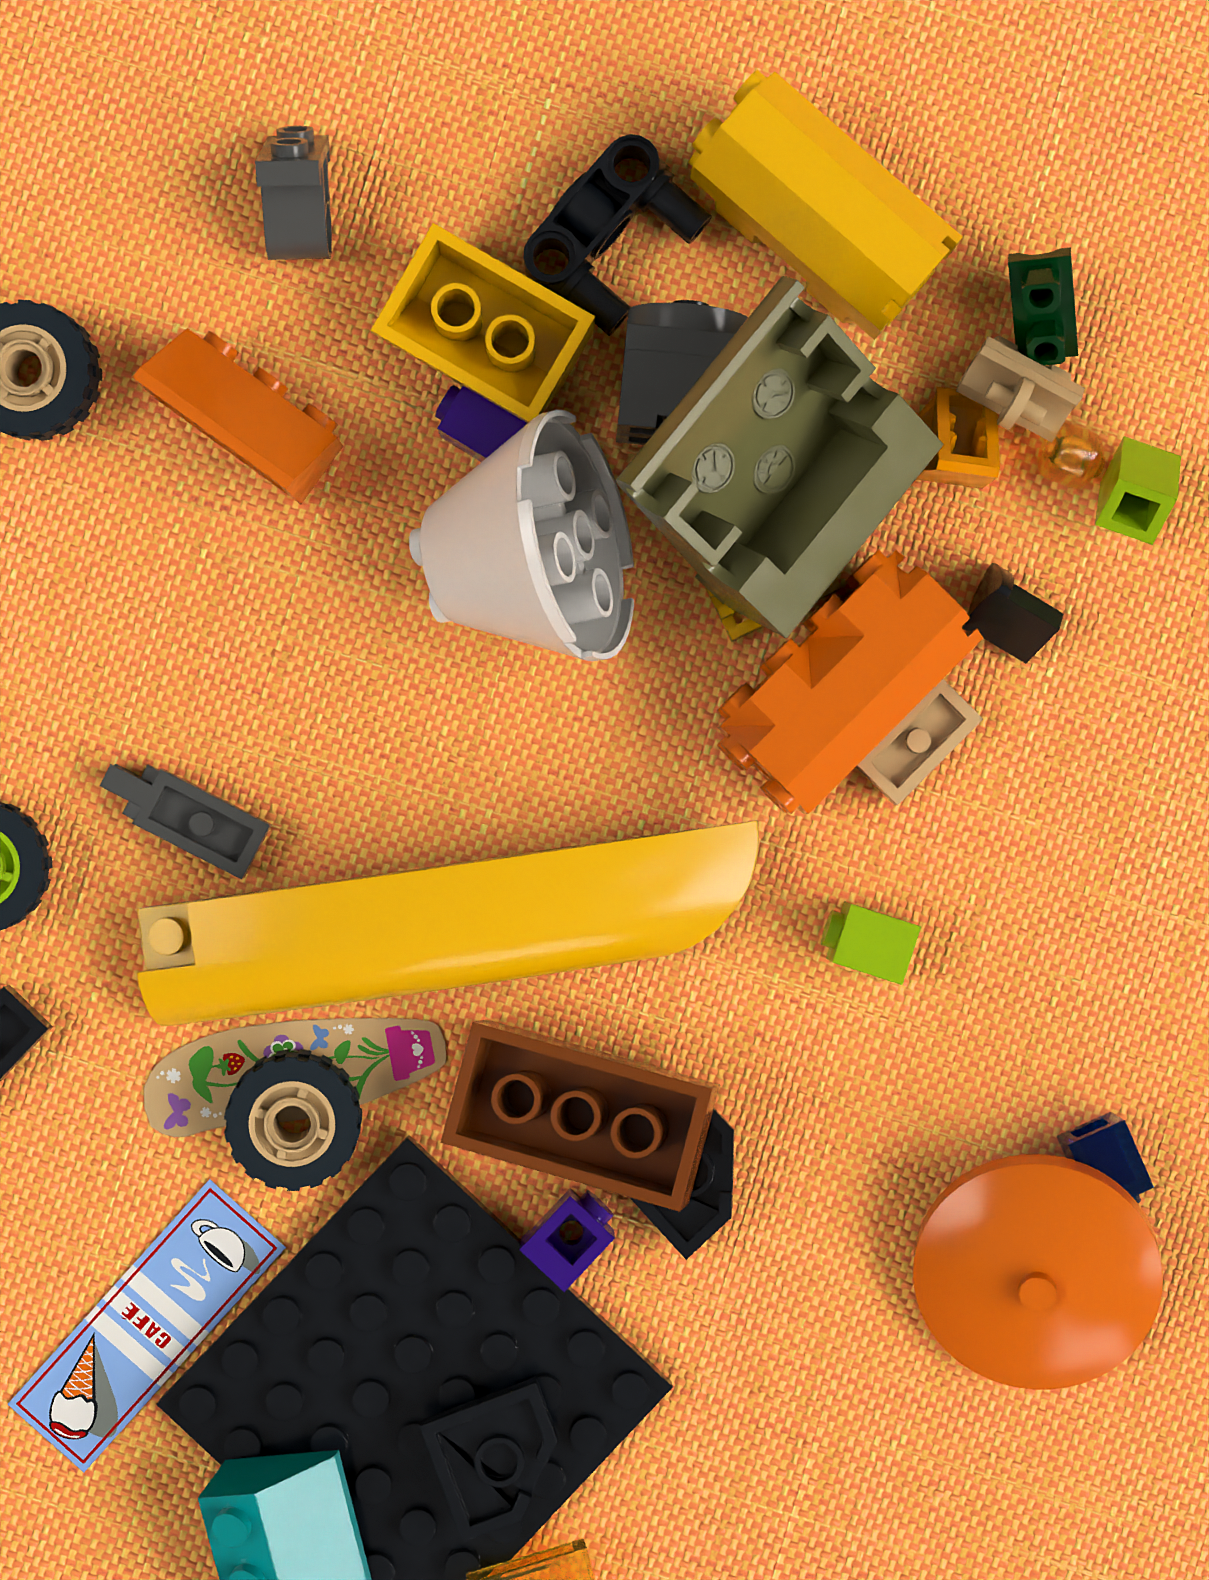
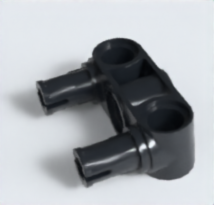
M625 135L611 143L589 170L575 180L561 196L549 216L530 236L524 248L525 274L531 280L594 315L595 324L608 336H611L628 317V310L631 307L593 274L595 267L592 263L611 247L639 209L643 213L650 210L688 244H691L710 222L712 215L673 182L675 175L669 171L670 167L659 158L657 149L651 141L640 135ZM633 158L643 162L648 173L639 181L629 182L617 175L615 167L622 160ZM549 249L558 250L567 257L569 263L558 274H544L534 264L535 259L541 252Z

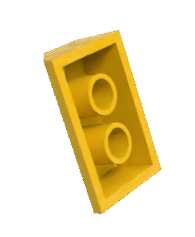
M432 223L370 331L398 349L529 423L533 418L545 411L564 385L594 333L595 316Z

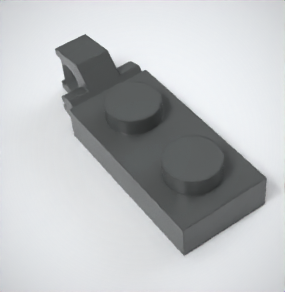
M110 764L100 784V787L128 800L122 814L133 819L132 824L240 879L245 878L272 826L271 823L165 769L159 770L149 764L146 766L142 776L118 764Z

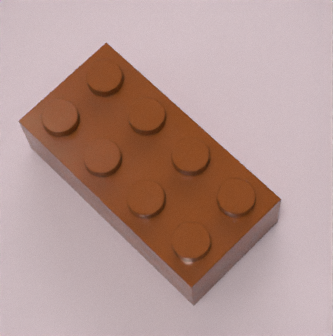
M474 1021L471 1025L440 1143L680 1212L690 1201L720 1084L495 1021Z

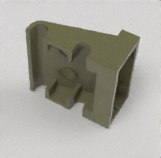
M782 276L618 476L616 483L697 572L695 578L722 604H726L732 610L787 639L944 444L900 394L883 388L869 377L876 367L828 314L812 309L798 298L805 287L797 279Z

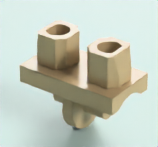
M999 335L994 339L987 336L960 379L956 392L999 414L997 425L1010 430L1016 423L1052 442L1068 415L1082 399L1085 388L1071 381V374L1055 365L1043 366L1021 354L1018 351V345Z

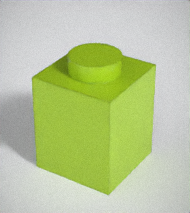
M1124 436L1100 482L1095 525L1153 545L1178 499L1181 456Z
M844 901L840 913L833 910L830 912L822 934L821 945L829 947L826 959L832 963L903 985L921 926Z

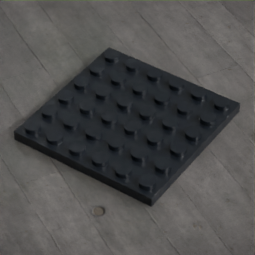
M408 1134L164 1393L156 1405L220 1465L228 1459L339 1450L372 1580H492L673 1388L672 1381L571 1286L563 1292L519 1250L520 1238ZM537 1377L558 1434V1441L548 1463L545 1464L522 1520L462 1542L419 1427L420 1422L424 1418Z

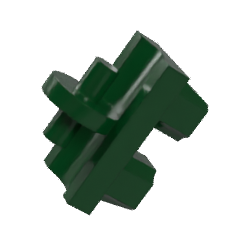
M1071 247L1059 248L1044 254H1008L1014 335L1018 351L1043 366L1062 364L1065 361V357L1078 356Z

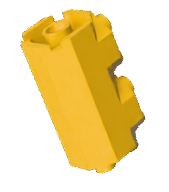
M757 69L745 80L734 95L733 100L737 104L727 119L722 122L717 117H714L692 143V147L696 151L688 162L692 166L690 179L715 200V211L751 243H764L806 280V291L842 323H855L875 340L935 273L936 266L943 259H947L963 236L778 73L773 72L766 77Z

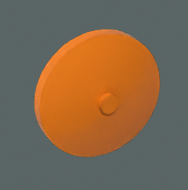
M1022 1154L992 1160L975 1167L952 1182L937 1197L924 1217L917 1235L914 1251L913 1283L916 1301L928 1329L938 1343L959 1363L971 1371L1000 1384L1023 1389L1051 1390L1067 1388L1096 1379L1120 1365L1138 1348L1150 1331L1158 1313L1162 1297L1163 1271L1158 1242L1146 1214L1128 1191L1103 1172L1073 1159L1044 1154Z

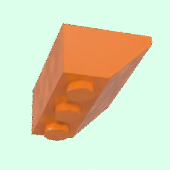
M187 328L139 367L132 378L150 395L299 504L303 503L344 447L338 437L332 434L338 426L335 421L310 403L306 405L303 411L283 398L288 391V388L260 367L257 368L253 375L233 362L239 352L211 331H208L202 339Z

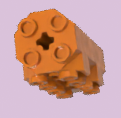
M878 549L865 560L845 581L853 590L843 600L834 594L802 624L811 632L800 645L792 638L784 642L759 667L768 676L755 689L747 682L741 685L717 709V712L725 719L717 727L725 736L717 744V747L742 771L744 769L748 770L753 766L767 780L760 787L761 791L785 814L787 812L792 814L796 809H799L803 814H809L984 638L977 628L966 633L964 632L962 626L970 617L926 571L916 565L907 574L898 567L906 557L897 550L886 556Z

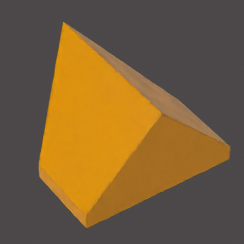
M937 387L935 396L919 412L918 416L944 445L916 480L983 489L998 478L1000 471L998 414L956 392V389Z

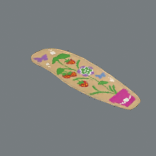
M313 1019L234 1028L188 1043L168 1054L156 1064L144 1086V1109L152 1128L161 1134L174 1138L187 1137L211 1129L225 1127V1109L230 1100V1095L241 1076L265 1056L269 1058L276 1055L277 1051L289 1049V1052H299L300 1049L310 1050L313 1055L319 1057L325 1055L332 1059V1064L339 1069L343 1068L350 1076L349 1081L353 1087L356 1086L360 1096L359 1104L362 1105L413 1084L438 1071L446 1063V1043L438 1025L419 1019ZM297 1106L284 1107L277 1113L279 1122L309 1118L308 1114Z

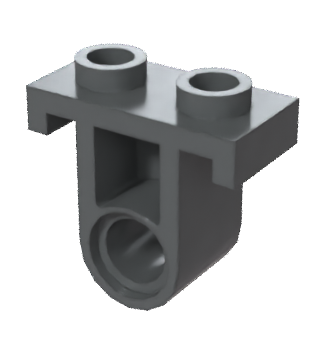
M310 126L280 127L276 129L277 136L267 137L255 160L257 187H261L264 236L268 260L331 259L332 223L328 162H330L329 135H314L313 127Z

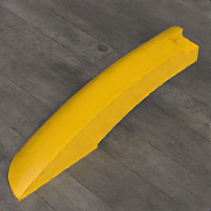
M758 820L137 909L146 969L137 972L140 992L149 1014L160 1026H175L411 995L668 956L683 951L714 933L723 925L745 896L751 883L758 857Z

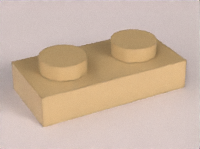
M942 679L856 768L890 802L898 806L983 718Z

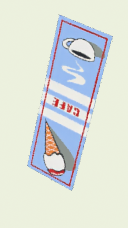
M209 1179L7 1405L81 1471L85 1472L286 1247Z

